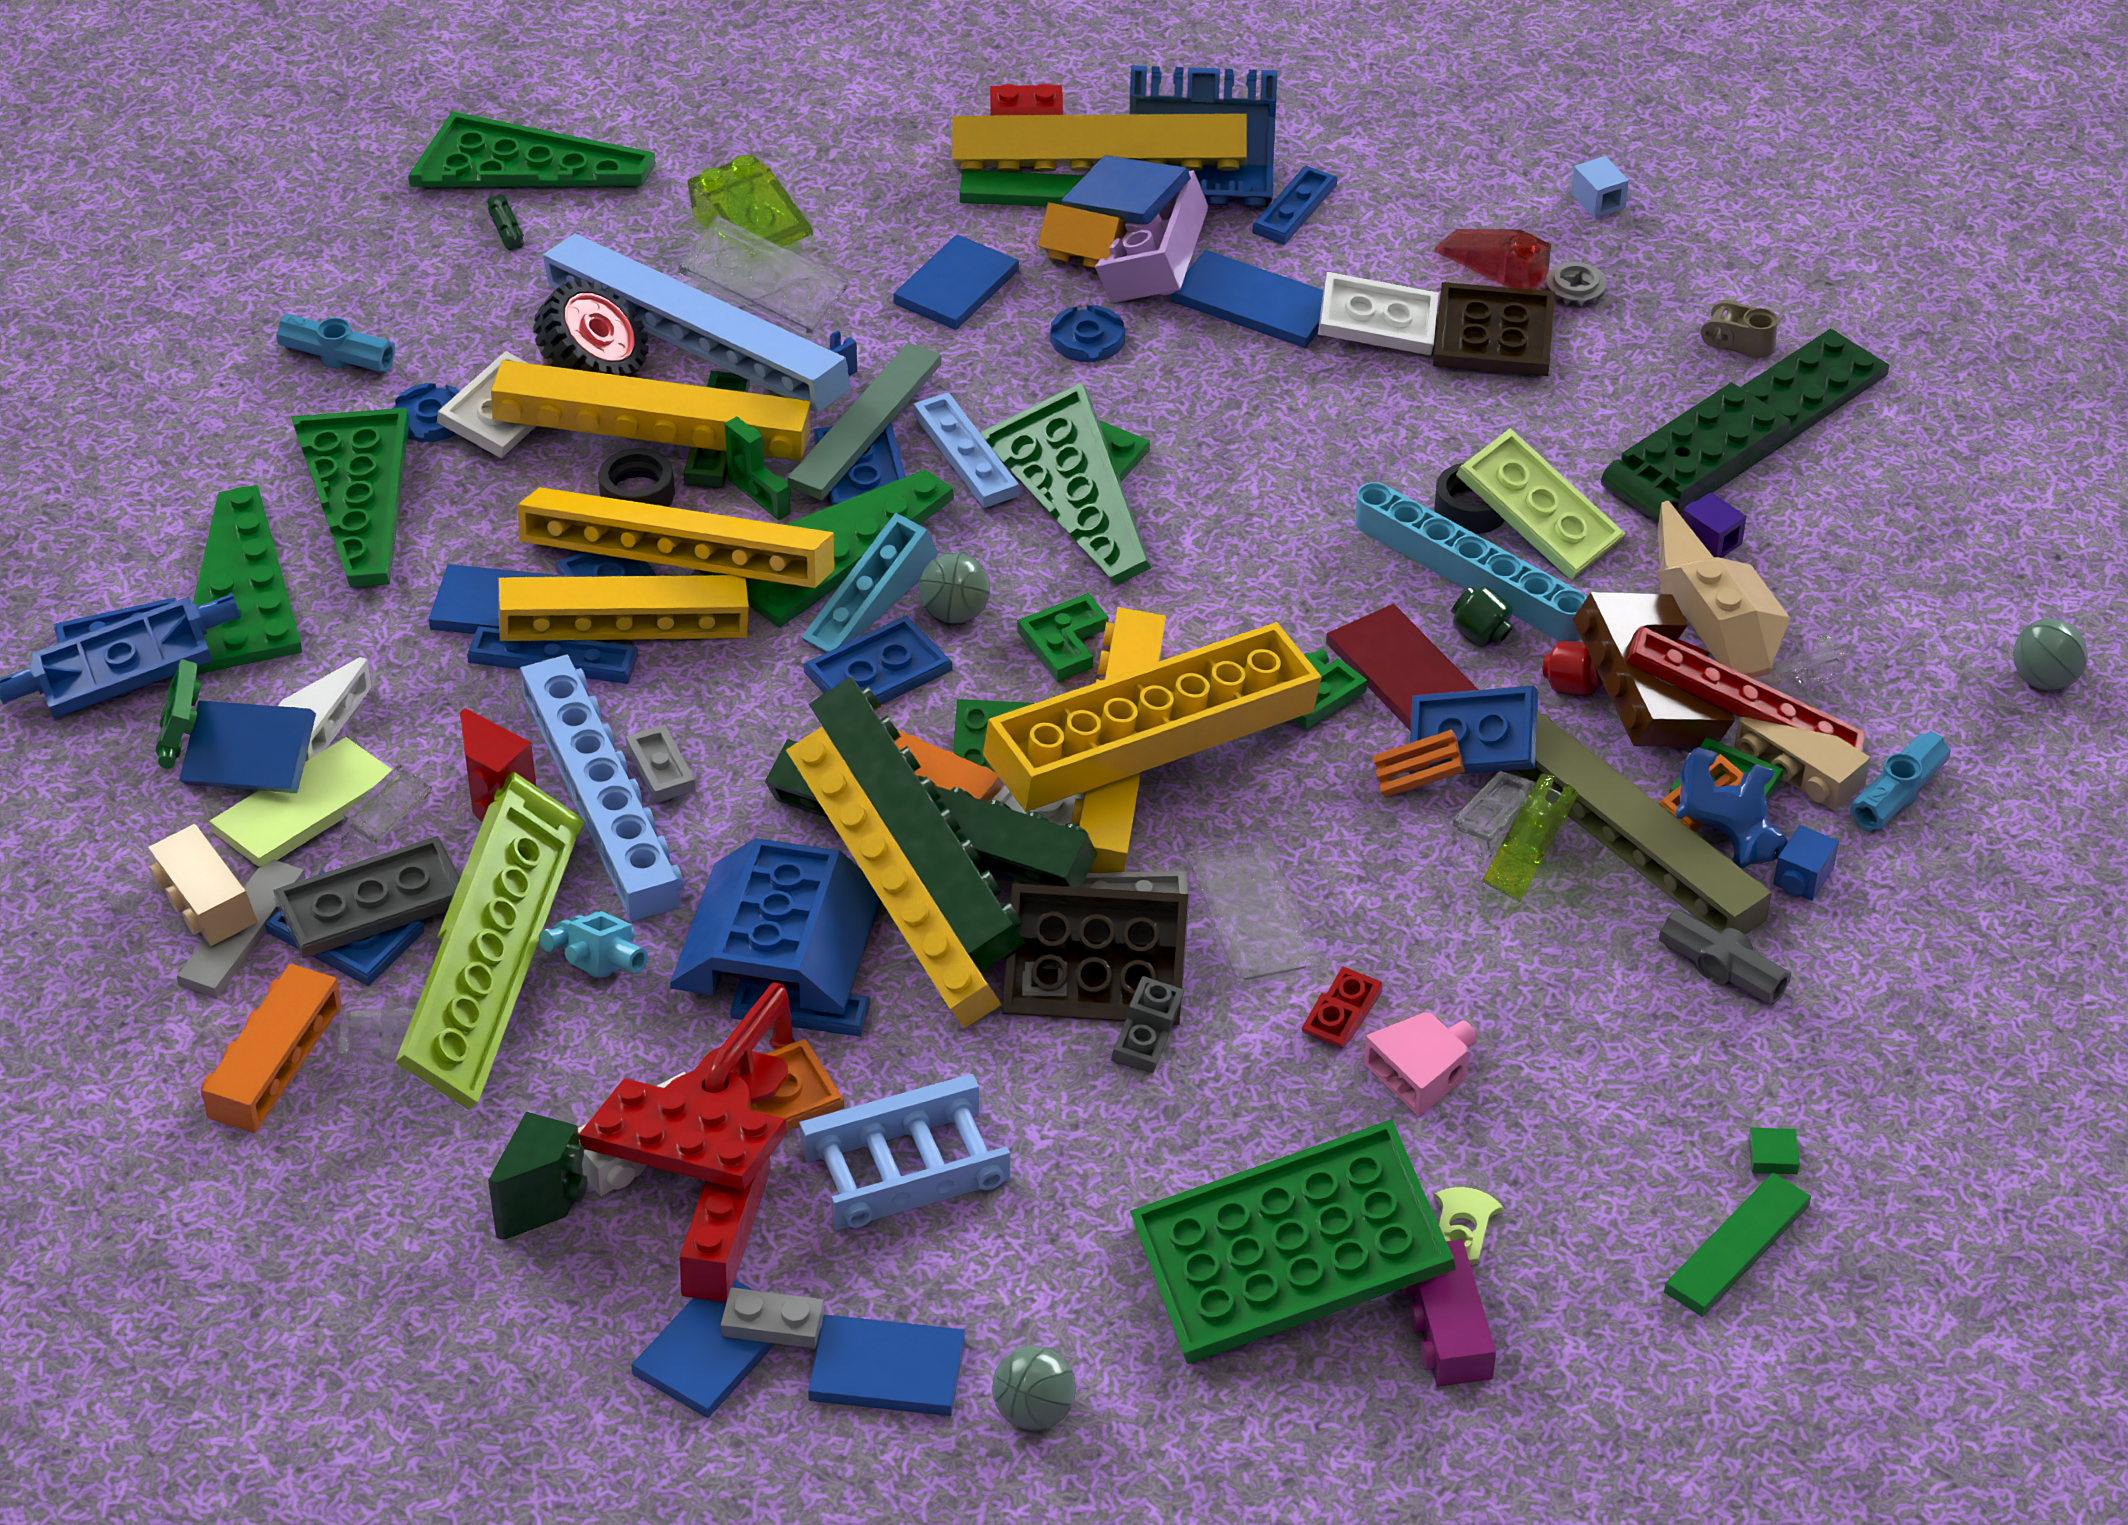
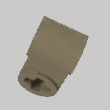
M1720 300L1714 304L1711 311L1712 318L1707 320L1701 329V337L1707 345L1758 358L1768 357L1775 352L1778 316L1775 312L1767 308H1756L1731 300ZM1725 310H1727V313L1724 317L1722 314ZM1722 332L1724 335L1721 339H1719V336Z

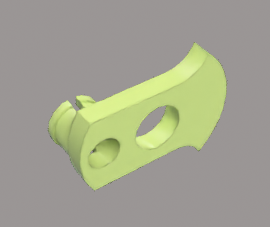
M1453 1187L1435 1193L1434 1200L1442 1207L1439 1226L1446 1242L1463 1239L1470 1265L1478 1264L1488 1222L1494 1215L1502 1213V1205L1489 1194L1473 1188ZM1458 1218H1466L1475 1224L1476 1229L1472 1232L1463 1225L1450 1226V1223Z

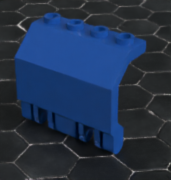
M1131 65L1129 115L1247 114V165H1239V169L1235 171L1218 170L1217 165H1203L1202 170L1194 171L1208 205H1228V199H1243V206L1263 207L1265 206V200H1273L1278 70H1261L1260 100H1256L1257 70L1249 69L1247 74L1246 86L1248 87V97L1232 98L1235 74L1233 69H1225L1224 99H1219L1220 68L1188 67L1186 98L1183 97L1184 67H1175L1173 72L1174 96L1159 95L1162 72L1160 71V66H1152L1150 96H1146L1147 66Z

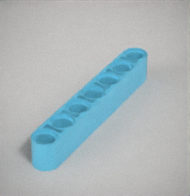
M1371 482L1360 486L1357 490L1355 524L1362 532L1466 590L1470 587H1473L1475 590L1482 586L1489 587L1510 604L1513 616L1559 641H1578L1581 639L1572 619L1587 598L1582 592L1387 485Z

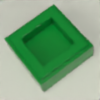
M1751 1127L1749 1146L1752 1173L1772 1174L1774 1172L1775 1174L1798 1175L1800 1161L1796 1129Z

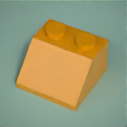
M1048 202L1038 247L1048 251L1047 258L1069 263L1070 256L1083 259V266L1096 269L1095 266L1100 259H1108L1111 255L1109 247L1115 239L1122 240L1127 233L1125 228L1126 222L1117 217Z

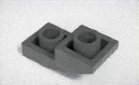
M1142 976L1129 1006L1127 1019L1113 1049L1111 1061L1134 1069L1154 1073L1176 1018L1184 989Z

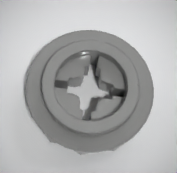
M1566 262L1553 267L1546 277V291H1555V300L1563 299L1565 306L1574 302L1582 307L1585 301L1595 304L1598 297H1603L1605 294L1606 278L1604 274L1596 267L1586 263ZM1578 281H1581V285L1573 287Z

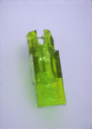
M1548 774L1540 775L1482 879L1483 883L1521 902L1579 795L1577 790L1569 784H1566L1562 793L1552 789L1551 786L1555 777Z

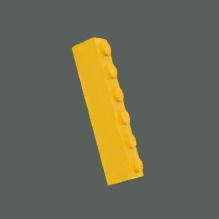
M708 575L499 578L500 641L747 638L749 605L746 577Z

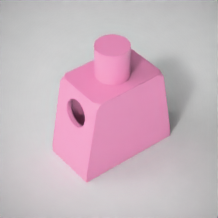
M1424 1012L1367 1035L1364 1064L1419 1117L1465 1079L1469 1059L1468 1048L1476 1044L1477 1036L1472 1026L1464 1020L1447 1028L1432 1013Z

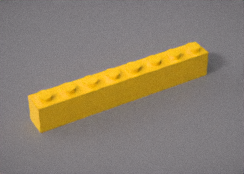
M1247 114L952 116V160L955 167H961V171H983V167H997V170L1000 172H1017L1019 167L1034 166V170L1038 172L1056 171V166H1071L1072 171L1088 172L1104 155L1187 168L1188 171L1202 170L1203 165H1217L1218 170L1235 171L1239 169V165H1247Z
M506 360L501 361L491 388L492 417L496 421L727 451L725 423L737 416L750 427H755L762 435L764 440L763 456L802 461L810 434L811 401Z
M542 487L537 488L518 503L520 542L816 588L834 571V532Z
M1117 607L1115 623L1106 622L1102 646L1110 647V650H1101L1097 675L1105 676L1104 680L1159 662L1166 616ZM1141 772L1082 792L1081 794H1084V799L1075 798L1071 823L1078 824L1079 827L1087 831L1097 852V856L1088 873L1124 872Z
M820 727L786 750L949 1009L963 1028L972 1025L1002 1005L983 974L957 938L824 728Z

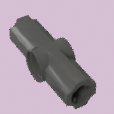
M1677 908L1667 917L1664 926L1660 930V942L1695 961L1701 975L1707 979L1714 978L1712 982L1717 985H1724L1729 981L1767 1004L1771 1003L1774 1005L1783 996L1786 987L1790 983L1791 972L1753 951L1750 940L1739 930L1726 928L1720 932Z

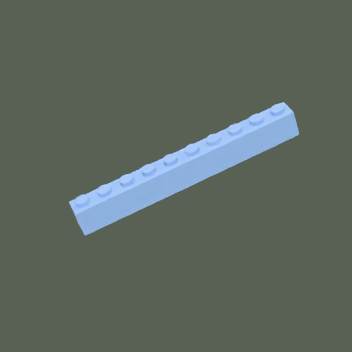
M576 233L543 254L548 284L557 289L563 283L566 284L571 280H575L577 283L580 279L587 280L589 285L593 281L600 283L601 291L608 287L615 291L613 298L617 300L622 296L627 301L624 305L626 309L633 307L637 312L634 320H642L645 326L644 331L786 398L811 401V409L816 412H820L851 390L846 357Z

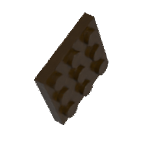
M1442 282L1433 367L1548 376L1555 291Z

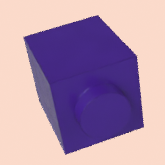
M1712 492L1696 502L1689 503L1683 510L1681 517L1714 558H1722L1742 545L1747 516Z

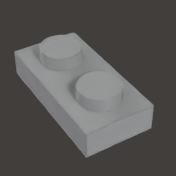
M665 724L625 736L627 750L655 803L696 791L695 779Z
M730 1288L721 1322V1335L728 1338L815 1349L824 1315V1299Z

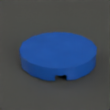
M1087 305V309L1077 310V306L1070 307L1057 314L1051 322L1050 342L1055 351L1065 358L1078 362H1097L1109 359L1119 353L1125 344L1124 322L1112 310L1098 305Z
M424 383L412 386L400 393L395 399V406L392 409L407 408L410 418L408 439L418 442H437L456 435L457 433L437 423L438 411L460 391L449 385H446L445 389L436 388V383Z

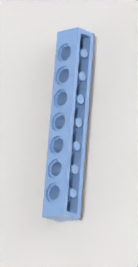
M568 654L520 667L523 696L580 817L584 819V825L630 922L679 908L678 891L684 889L678 865L671 866L668 861L670 860L667 843L662 835L657 837L654 832L656 831V826L650 808H642L641 806L642 797L638 783L635 778L629 780L627 777L628 768L625 757L621 750L615 752L613 748V734L609 724H602L600 721L601 712L596 697L594 695L588 697L586 693L588 692V687L582 669L575 670Z

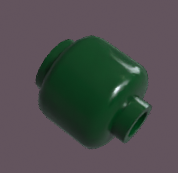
M1487 586L1479 587L1476 590L1473 587L1468 588L1452 607L1451 612L1455 615L1453 625L1456 630L1479 647L1488 645L1492 640L1499 645L1513 629V625L1509 622L1513 612L1512 607Z

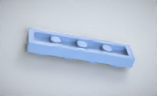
M949 392L913 404L915 418L983 508L1019 496L1018 482Z

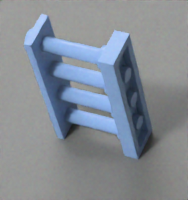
M973 1073L799 1122L801 1151L806 1162L819 1159L825 1160L839 1192L838 1195L831 1196L832 1220L836 1231L847 1227L859 1228L865 1226L871 1220L979 1189L991 1190L1004 1182L1010 1181V1152L1008 1147L988 1151L972 1116L979 1114V1086ZM951 1122L956 1124L970 1157L945 1164L929 1128ZM908 1134L912 1135L927 1169L901 1176L886 1140ZM867 1147L883 1182L857 1189L842 1153Z

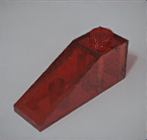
M1456 229L1435 246V252L1508 288L1534 290L1546 280L1549 272L1551 244L1521 229Z

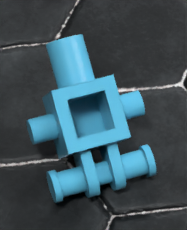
M602 911L593 912L586 917L577 915L569 920L560 921L555 924L553 930L546 929L539 934V943L545 951L550 952L555 950L557 946H561L565 949V957L568 963L585 970L592 977H607L613 971L621 968L636 974L645 968L648 961L647 951L631 943L635 938L632 924Z

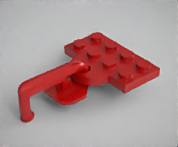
M772 983L721 1047L710 1051L694 1071L675 1078L664 1088L624 1078L579 1133L580 1146H583L585 1150L745 1190L788 1133L786 1118L754 1111L751 1107L753 1103L775 1096L789 1075L787 1063L783 1059L752 1051L771 1026L772 1037L769 1040V1044L773 1048L779 1049L796 1042L792 1033L788 993L784 985Z

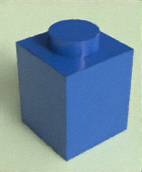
M1799 825L1778 856L1773 885L1782 888L1791 895H1799L1813 901L1834 869L1839 841Z

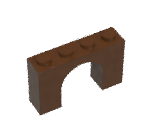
M1590 592L1572 620L1585 647L1588 649L1591 660L1633 746L1700 747L1706 737L1720 742L1735 722L1732 712L1677 686L1665 683L1652 674L1626 663L1634 634L1640 626L1675 642L1680 638L1688 624L1673 594Z

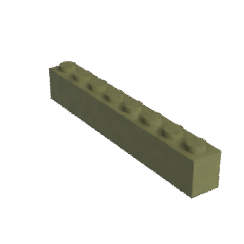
M1537 711L1535 769L1510 771L1543 797H1545L1549 788L1562 793L1563 796L1557 806L1559 810L1695 918L1720 932L1726 928H1734L1744 935L1767 921L1772 892L1763 883L1743 871L1731 858L1720 853L1706 842L1699 833L1692 831L1668 809L1661 807L1643 793L1636 784L1629 782L1615 771L1608 762L1601 760L1584 747L1577 738L1570 736L1556 725L1550 717Z

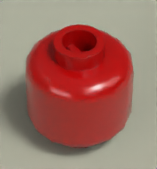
M1558 642L1552 649L1551 654H1546L1542 666L1543 676L1549 679L1551 688L1557 693L1588 696L1593 694L1597 687L1603 685L1588 649L1583 642Z

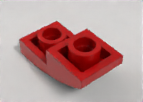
M1342 966L1327 994L1321 992L1302 1026V1032L1343 1048L1354 1036L1383 991L1382 982Z

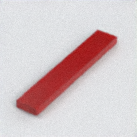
M1640 626L1634 634L1626 663L1740 717L1834 735L1862 751L1866 732L1643 626Z

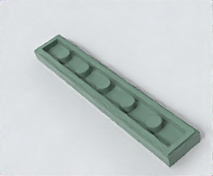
M908 342L787 477L790 489L823 500L941 366V354Z

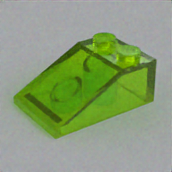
M751 154L738 156L732 162L717 168L706 169L700 175L687 179L693 217L749 261L813 235L812 226L771 169Z

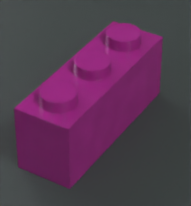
M1463 1239L1447 1241L1455 1261L1456 1270L1401 1289L1404 1295L1411 1294L1413 1304H1410L1411 1325L1414 1332H1422L1424 1342L1420 1344L1422 1364L1425 1370L1433 1371L1437 1387L1491 1380L1494 1375L1496 1349Z

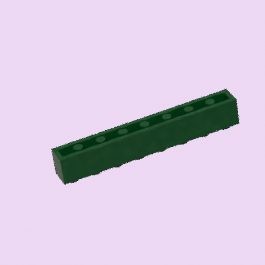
M850 676L809 703L810 708L980 972L1023 945L1025 942L1016 929L1023 922L1009 902L1001 906L995 896L1002 893V890L989 870L980 874L975 864L982 859L968 838L961 843L954 833L961 830V827L948 807L939 811L934 802L941 797L929 778L926 776L922 780L918 779L915 771L921 768L920 764L908 746L900 750L894 742L901 738V735L888 715L881 720L879 719L875 711L882 706L869 686L860 689L853 677Z
M787 739L765 783L776 801L829 818L786 751L797 742ZM917 776L919 780L925 778L922 776ZM931 781L941 797L934 802L939 811L948 807L961 827V830L954 833L961 843L968 838L982 859L975 866L1034 885L1081 888L1097 856L1089 834L1083 828L1071 823L1062 826L1050 822L1045 816L1037 812L1028 811L1024 814L1012 810L1007 804L999 800L990 799L989 802L974 798L969 792L961 788L953 787L951 790L936 786Z

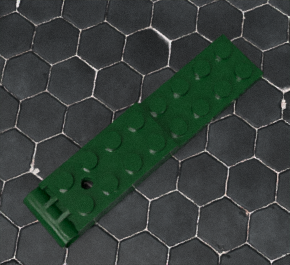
M1830 328L1741 387L1733 382L1729 383L1624 451L1621 460H1615L1607 466L1601 477V485L1656 523H1659L1662 502L1669 501L1680 515L1689 503L1698 501L1710 492L1713 493L1886 377L1890 365Z

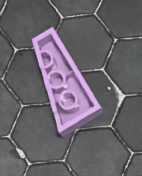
M1194 170L1188 171L1191 176L1189 182L1149 224L1128 221L1125 224L1127 230L1122 240L1115 239L1110 245L1111 255L1109 258L1100 259L1095 266L1110 302L1117 303L1156 294L1169 295L1181 289L1208 210V204Z

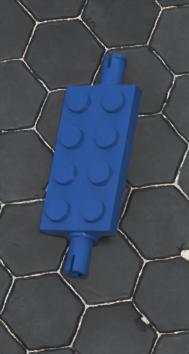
M230 593L228 596L198 607L196 603L191 604L189 597L31 653L33 662L28 663L30 668L0 678V699L4 705L7 702L39 691L40 695H45L53 718H57L175 675L181 659L197 663V666L213 661L203 635L207 634V629L241 618L233 594Z

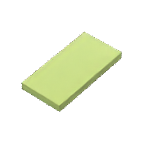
M1511 428L1460 466L1456 473L1466 485L1564 575L1572 580L1619 543L1626 534Z
M345 737L305 762L298 793L257 791L211 819L209 823L215 835L255 865L262 867L272 860L282 858L397 786L399 781L394 770Z

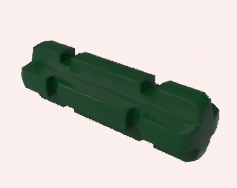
M501 194L496 197L490 196L487 200L488 211L493 218L492 220L505 248L508 250L522 248L524 245V235L521 228L518 227L519 224L511 207L508 206L509 203L506 197Z

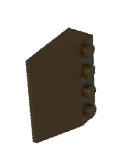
M1012 883L1010 904L1023 922L1016 929L1025 943L1006 955L1002 1014L1126 1021L1129 1006L1142 976L1183 989L1189 910L1188 894ZM1025 962H1035L1032 967L1031 987H1038L1044 991H1055L1062 988L1067 982V996L1022 995ZM1047 965L1059 967L1063 972L1061 979L1058 981V969H1043V967ZM1181 1003L1173 1023L1174 1025H1180Z

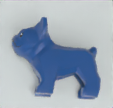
M1699 747L1693 749L1681 767L1679 775L1681 784L1680 804L1675 813L1676 817L1683 819L1687 816L1692 821L1718 829L1728 835L1734 849L1732 860L1741 869L1750 864H1769L1778 859L1788 841L1784 834L1768 820L1767 802L1764 795V786L1772 779L1774 770L1754 765L1751 767L1749 774H1743L1738 786L1716 787L1710 775L1709 767L1714 764L1717 753Z

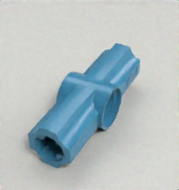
M286 313L280 320L279 329L276 334L278 345L321 356V362L329 368L337 369L353 364L387 373L392 366L393 357L396 352L394 342L352 331L351 325L347 320L337 317L318 322Z
M1932 731L1927 734L1920 733L1901 753L1892 754L1887 757L1882 773L1851 803L1850 814L1855 818L1859 827L1868 832L1874 829L1881 830L1901 808L1908 807L1916 801L1918 791L1949 760L1951 749L1945 744L1942 736Z

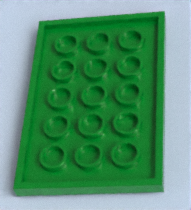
M1392 1119L1130 1210L1133 1224L1186 1364L1456 1270L1453 1255Z

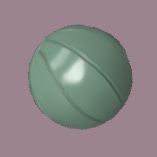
M960 552L945 553L936 557L935 560L933 559L924 568L919 580V597L926 611L935 619L949 624L965 623L977 617L986 607L990 597V579L985 568H983L984 566L975 558Z
M2045 618L2031 623L2019 634L2013 650L2015 666L2021 678L2032 687L2047 691L2061 690L2075 683L2083 674L2088 660L2086 643L2080 631L2072 624L2060 619Z
M1033 1344L1022 1346L1006 1355L995 1370L992 1383L993 1399L1002 1417L1017 1428L1033 1431L1049 1429L1063 1420L1073 1406L1076 1394L1075 1376L1067 1360L1054 1349Z

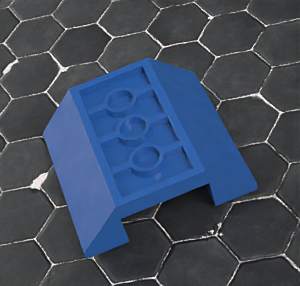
M754 838L714 863L671 978L670 989L714 995L721 973L729 972L799 983L800 1009L844 1015L881 900L861 868L840 850Z

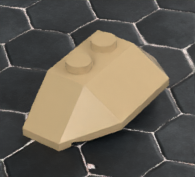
M1715 557L1696 560L1657 571L1658 580L1668 594H1673L1681 612L1717 662L1751 678L1771 672L1774 659L1787 631L1790 617L1752 565Z

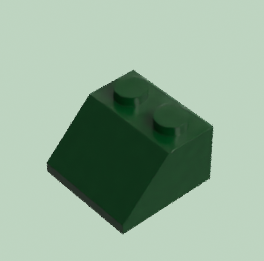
M525 1112L488 1179L496 1238L506 1240L565 1218L573 1203L582 1201L587 1189L588 1178L583 1175L584 1147L580 1146L578 1125Z

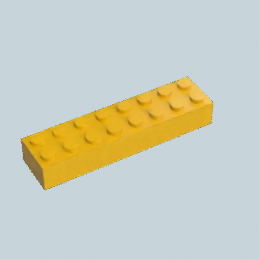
M1275 622L990 718L987 724L983 756L1023 810L1028 812L1314 712L1322 676L1282 627Z

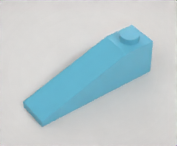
M895 513L802 635V640L825 653L855 640L918 582L924 568L939 554L928 530Z

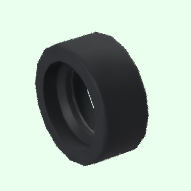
M641 448L622 450L607 458L601 464L598 472L600 497L669 507L673 502L675 486L672 465L664 455L658 452ZM635 477L650 478L657 481L654 486L637 491L623 490L616 486L623 480Z
M1464 463L1455 464L1445 469L1436 482L1434 512L1474 534L1491 532L1502 526L1505 519L1487 503L1480 505L1465 504L1452 497V495L1458 492L1473 491L1456 475L1460 466Z

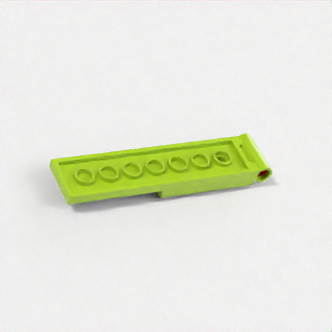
M511 772L507 776L501 790L497 789L494 796L495 801L487 809L437 936L442 940V943L395 1060L396 1064L468 1110L480 1100L538 944L539 934L543 930L575 841L584 824L582 817L515 772Z

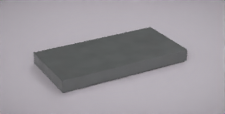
M436 836L273 889L275 902L304 959L448 911L460 877L440 838Z

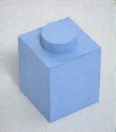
M1606 156L1574 166L1571 194L1596 218L1626 208L1629 180Z

